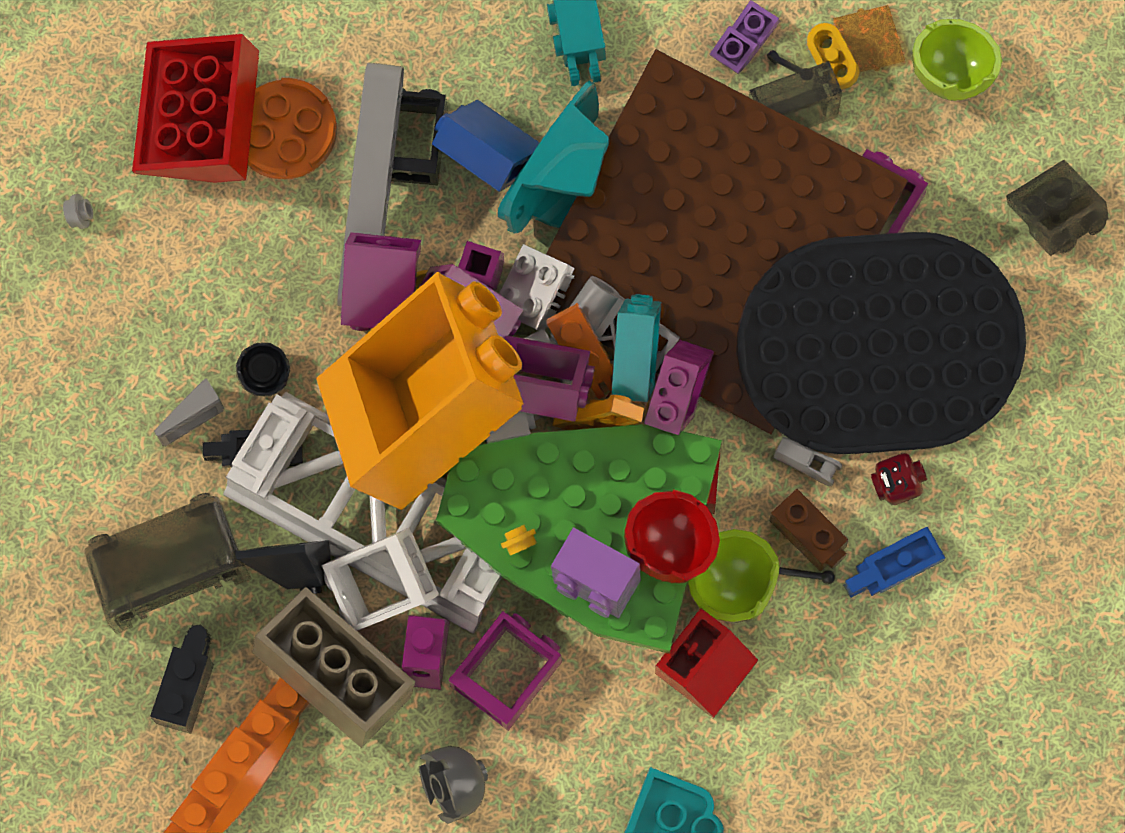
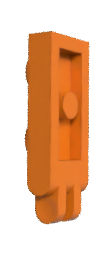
M576 303L546 319V324L558 345L590 351L589 365L595 366L591 388L598 399L605 397L600 383L605 382L610 392L612 391L614 365L579 304Z

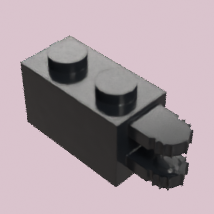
M201 624L192 625L189 628L181 648L173 646L150 715L151 719L158 725L189 734L192 733L214 666L208 657L212 638L207 633L208 630Z

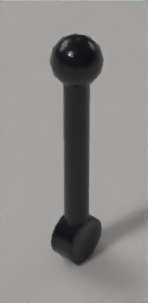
M774 50L767 54L768 59L774 65L778 63L799 74L800 78L805 82L812 80L814 74L810 68L802 69L780 57Z
M779 568V574L818 579L822 580L825 584H832L835 581V574L830 570L820 573Z

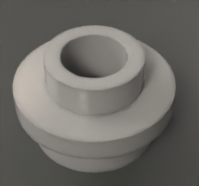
M74 194L70 197V200L64 201L63 211L69 226L80 229L88 228L90 220L93 218V209L89 200L84 199L80 194Z

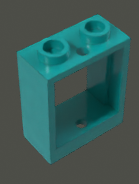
M643 294L632 295L631 299H625L618 311L611 395L626 396L631 401L648 402L655 387L662 302L653 301L652 296Z

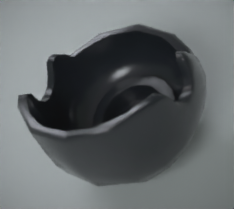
M254 343L241 352L236 363V377L244 390L254 396L269 397L280 392L287 385L290 363L281 348L272 343Z

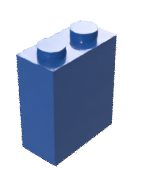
M477 99L466 106H459L456 111L450 114L445 113L439 119L435 126L437 134L432 145L500 192L512 185L540 142Z

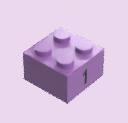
M574 527L551 565L553 581L558 585L556 587L558 592L572 600H576L578 596L590 603L588 607L605 618H608L610 614L617 618L621 616L641 581L640 563Z

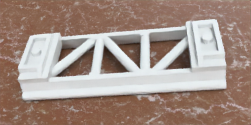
M287 392L282 397L276 394L272 403H268L233 460L232 468L226 476L227 487L223 495L307 542L329 540L330 555L336 558L364 547V545L333 529L334 524L355 491L354 488L350 487L348 477L345 478L323 517H320L319 520L272 495L275 488L343 464L338 450L288 468L313 426L334 436L327 414ZM440 477L435 483L428 484V488L415 500L397 532L409 527L412 533L414 532L436 493L443 496L446 479ZM370 496L373 543L386 537L385 503ZM456 537L421 549L420 552L425 563L466 549L443 589L435 585L439 595L422 604V606L474 634L480 624L482 610L502 577L493 571L478 555L462 545L461 541ZM387 548L348 564L408 597Z

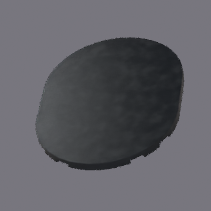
M930 232L834 237L814 241L796 248L775 262L755 284L742 310L737 332V359L742 382L747 394L760 414L776 430L789 439L810 449L834 454L928 449L948 445L968 437L990 421L1005 405L1016 381L1020 377L1026 350V329L1021 305L1014 289L999 267L985 254L954 237Z

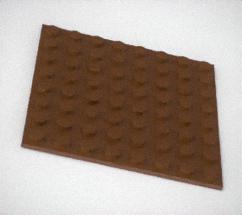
M655 49L609 135L608 148L604 154L594 193L590 197H576L546 255L573 267L572 275L575 276L571 280L566 292L561 289L558 290L559 293L565 295V298L563 299L556 295L553 302L561 305L560 308L553 305L550 308L557 311L556 314L569 308L591 276L608 283L624 299H631V296L635 294L652 296L653 301L662 302L660 324L680 337L677 343L682 340L714 351L700 397L772 435L775 428L754 406L742 382L738 367V325L749 294L761 276L775 262L798 247L827 238L880 234L908 180ZM616 315L615 318H614V320H615V325H616V328H617V315ZM610 325L603 335L612 334ZM660 334L658 340V351H662V349L668 342V340ZM613 339L600 341L603 345L615 350ZM661 364L660 367L657 369V371H656L657 374L660 373V369H661L662 364Z

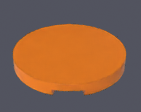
M281 78V80L268 82L257 87L255 90L248 167L260 175L273 179H294L318 168L331 153L337 135L336 117L328 98L314 85L295 78Z

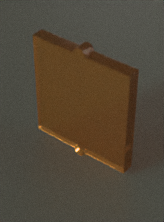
M889 5L865 11L860 8L857 13L833 18L835 27L844 37L859 66V72L872 69L879 71L881 67L905 61Z

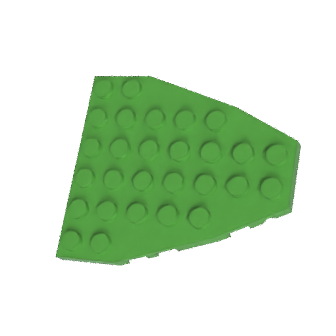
M646 424L532 433L528 436L478 445L464 458L460 457L459 462L449 470L436 521L449 534H453L459 539L461 544L468 550L473 551L485 561L499 576L536 599L543 600L565 617L572 618L594 635L670 654L687 582L669 583L661 581L640 570L641 581L621 616L617 618L610 614L608 618H605L592 611L588 607L590 605L588 601L578 596L576 600H572L556 590L558 585L553 581L551 565L573 527L629 557L624 540L629 512L639 499L642 500L655 492L681 491L693 495L707 506L722 440L684 431L676 435ZM522 525H525L527 531L534 528L536 534L533 536L537 544L511 556L507 548H502L501 543L507 541L505 533Z

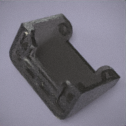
M210 493L199 494L193 497L188 505L114 535L101 534L95 536L88 541L89 546L84 549V555L108 625L116 634L133 628L131 621L135 619L134 616L138 615L142 620L148 617L147 612L211 586H214L216 589L223 587L221 580H224V582L233 580L234 585L237 586L252 579L247 565L236 559L235 551L241 550L223 504L218 496H211Z

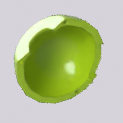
M940 19L926 25L925 29L916 37L912 50L915 75L930 93L949 101L965 100L984 92L995 82L1002 65L1000 48L990 33L974 23L961 19Z
M738 529L719 532L720 543L717 556L706 572L688 581L690 594L698 607L715 619L734 623L755 619L767 606L776 586L780 568L778 556L766 540L753 532Z

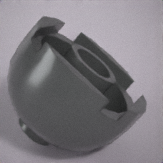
M454 746L438 748L421 755L420 759L426 760V764L419 766L423 789L430 805L434 798H436L443 813L437 816L443 822L449 824L475 812L482 803L485 794V781L488 780L484 764L480 760L477 761L466 750Z

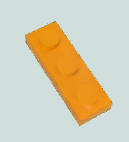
M610 395L609 399L590 400L589 404H586V408L579 407L575 422L554 418L553 426L564 430L627 426L642 422L644 408L631 404V399L626 396Z

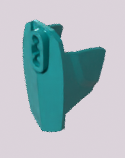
M587 81L545 134L502 199L498 208V218L506 221L509 232L514 234L522 232L531 219L538 220L548 226L560 228L576 197H590L594 193L604 154L609 144V137L594 125L599 114L598 93L595 83Z

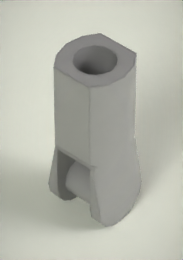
M785 436L782 438L773 457L827 486H833L834 480L832 477L836 470H841L842 464L834 458L816 452ZM813 460L823 463L820 471L810 467Z

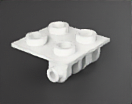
M523 244L499 294L523 309L518 318L522 323L538 331L543 328L545 330L548 327L546 319L554 316L557 312L550 308L551 305L557 308L561 306L553 302L556 295L563 299L565 298V295L559 293L558 290L567 291L571 280L575 277L572 275L574 268Z

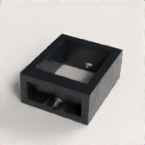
M403 88L400 111L436 114V126L439 119L448 111L446 95L432 89L412 92L406 91ZM434 126L433 140H434V138H435V136H436V134H437V131H435V126ZM432 145L430 160L394 156L391 181L438 186L442 151Z

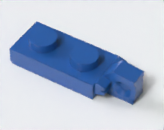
M927 526L864 558L863 563L856 566L859 574L847 579L843 586L850 598L866 590H869L871 596L879 592L881 594L943 562L946 557Z

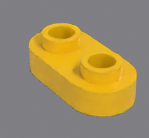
M821 23L814 26L807 36V46L824 79L835 89L842 90L851 87L859 77V66L844 37L837 27L830 23ZM825 40H832L829 48H822V43ZM841 68H847L848 71L844 77H837V73Z

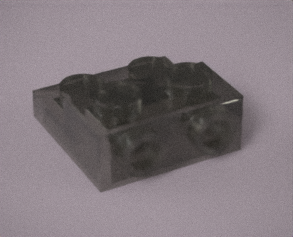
M1065 160L1057 163L1006 196L1007 204L1028 225L1029 234L1050 256L1058 251L1062 254L1071 251L1075 247L1077 239L1086 233L1090 235L1099 233L1109 219L1107 202Z

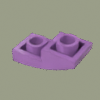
M750 0L733 26H729L709 55L739 75L780 22L779 18Z

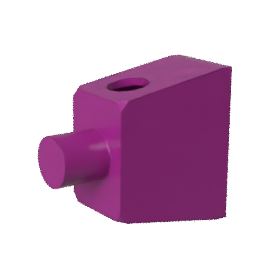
M409 615L402 671L415 681L414 687L441 690L450 621ZM414 671H424L429 674H419Z

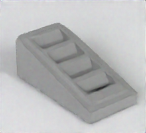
M207 378L154 430L162 446L165 445L166 447L223 412L224 407Z

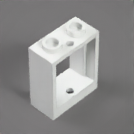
M410 527L322 565L325 583L333 591L339 604L340 617L356 631L422 605L439 595ZM387 548L408 598L369 613L348 564Z

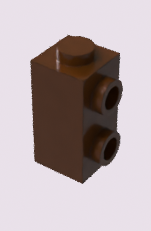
M798 489L793 491L771 512L769 521L820 572L827 566L831 569L835 568L847 556L844 549L847 547L849 539Z

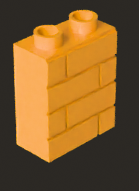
M436 272L316 378L350 487L402 510L428 488L429 483H435L459 462L460 457L464 458L490 436L491 431L495 432L522 409L524 403L514 379V375L522 369V362L515 349L504 338L498 336L494 321L502 315V309L495 296L481 283L473 281L464 287L443 274Z

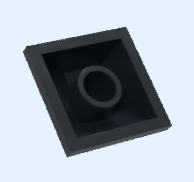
M329 540L235 551L237 560L285 589L300 588V591L307 587L312 593L317 594L322 593L321 586L326 585L322 565L331 561Z

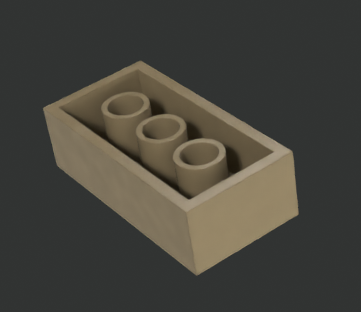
M307 587L300 591L255 635L252 653L360 748L411 698L415 681Z

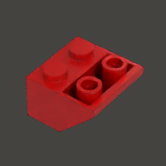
M700 608L673 642L670 654L665 653L655 665V674L714 719L757 664L758 659L731 630Z

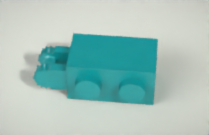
M552 0L553 3L547 4V12L550 25L557 24L559 34L553 36L556 57L563 56L564 66L568 67L571 86L580 85V74L576 65L589 63V73L593 83L600 82L601 76L598 61L606 60V51L596 0Z

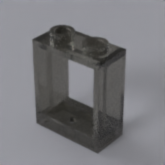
M828 61L749 90V97L801 125L811 128L838 118L842 90Z

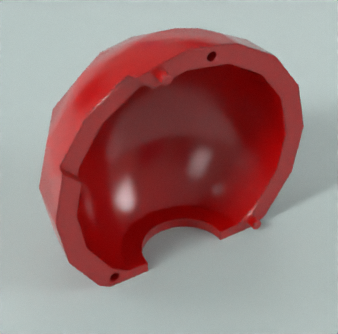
M677 490L655 492L642 500L639 499L629 512L624 533L627 554L632 560L640 563V570L651 577L669 583H685L706 572L717 556L720 543L717 522L708 507L693 495Z

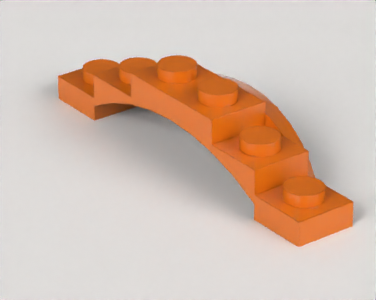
M280 677L264 700L260 699L240 727L234 728L191 785V792L170 818L172 822L164 833H223L247 808L273 773L297 730L299 716L309 702Z

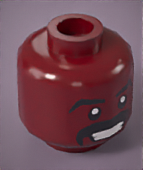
M901 453L878 462L875 466V473L871 474L872 482L880 501L886 499L890 505H898L919 497L923 491L922 482L928 480L921 460L913 462L911 456L907 453Z

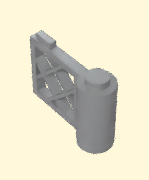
M591 276L570 307L578 303L599 341L613 339L615 349L616 325L614 318L625 299L608 283ZM660 324L659 334L667 339L668 342L662 351L657 353L656 371L662 364L665 354L674 347L680 338L662 324ZM610 325L612 334L603 335ZM551 333L552 339L556 342V345H558L553 334Z

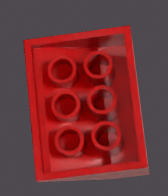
M243 34L147 42L132 167L134 174L211 183L246 181L259 50Z

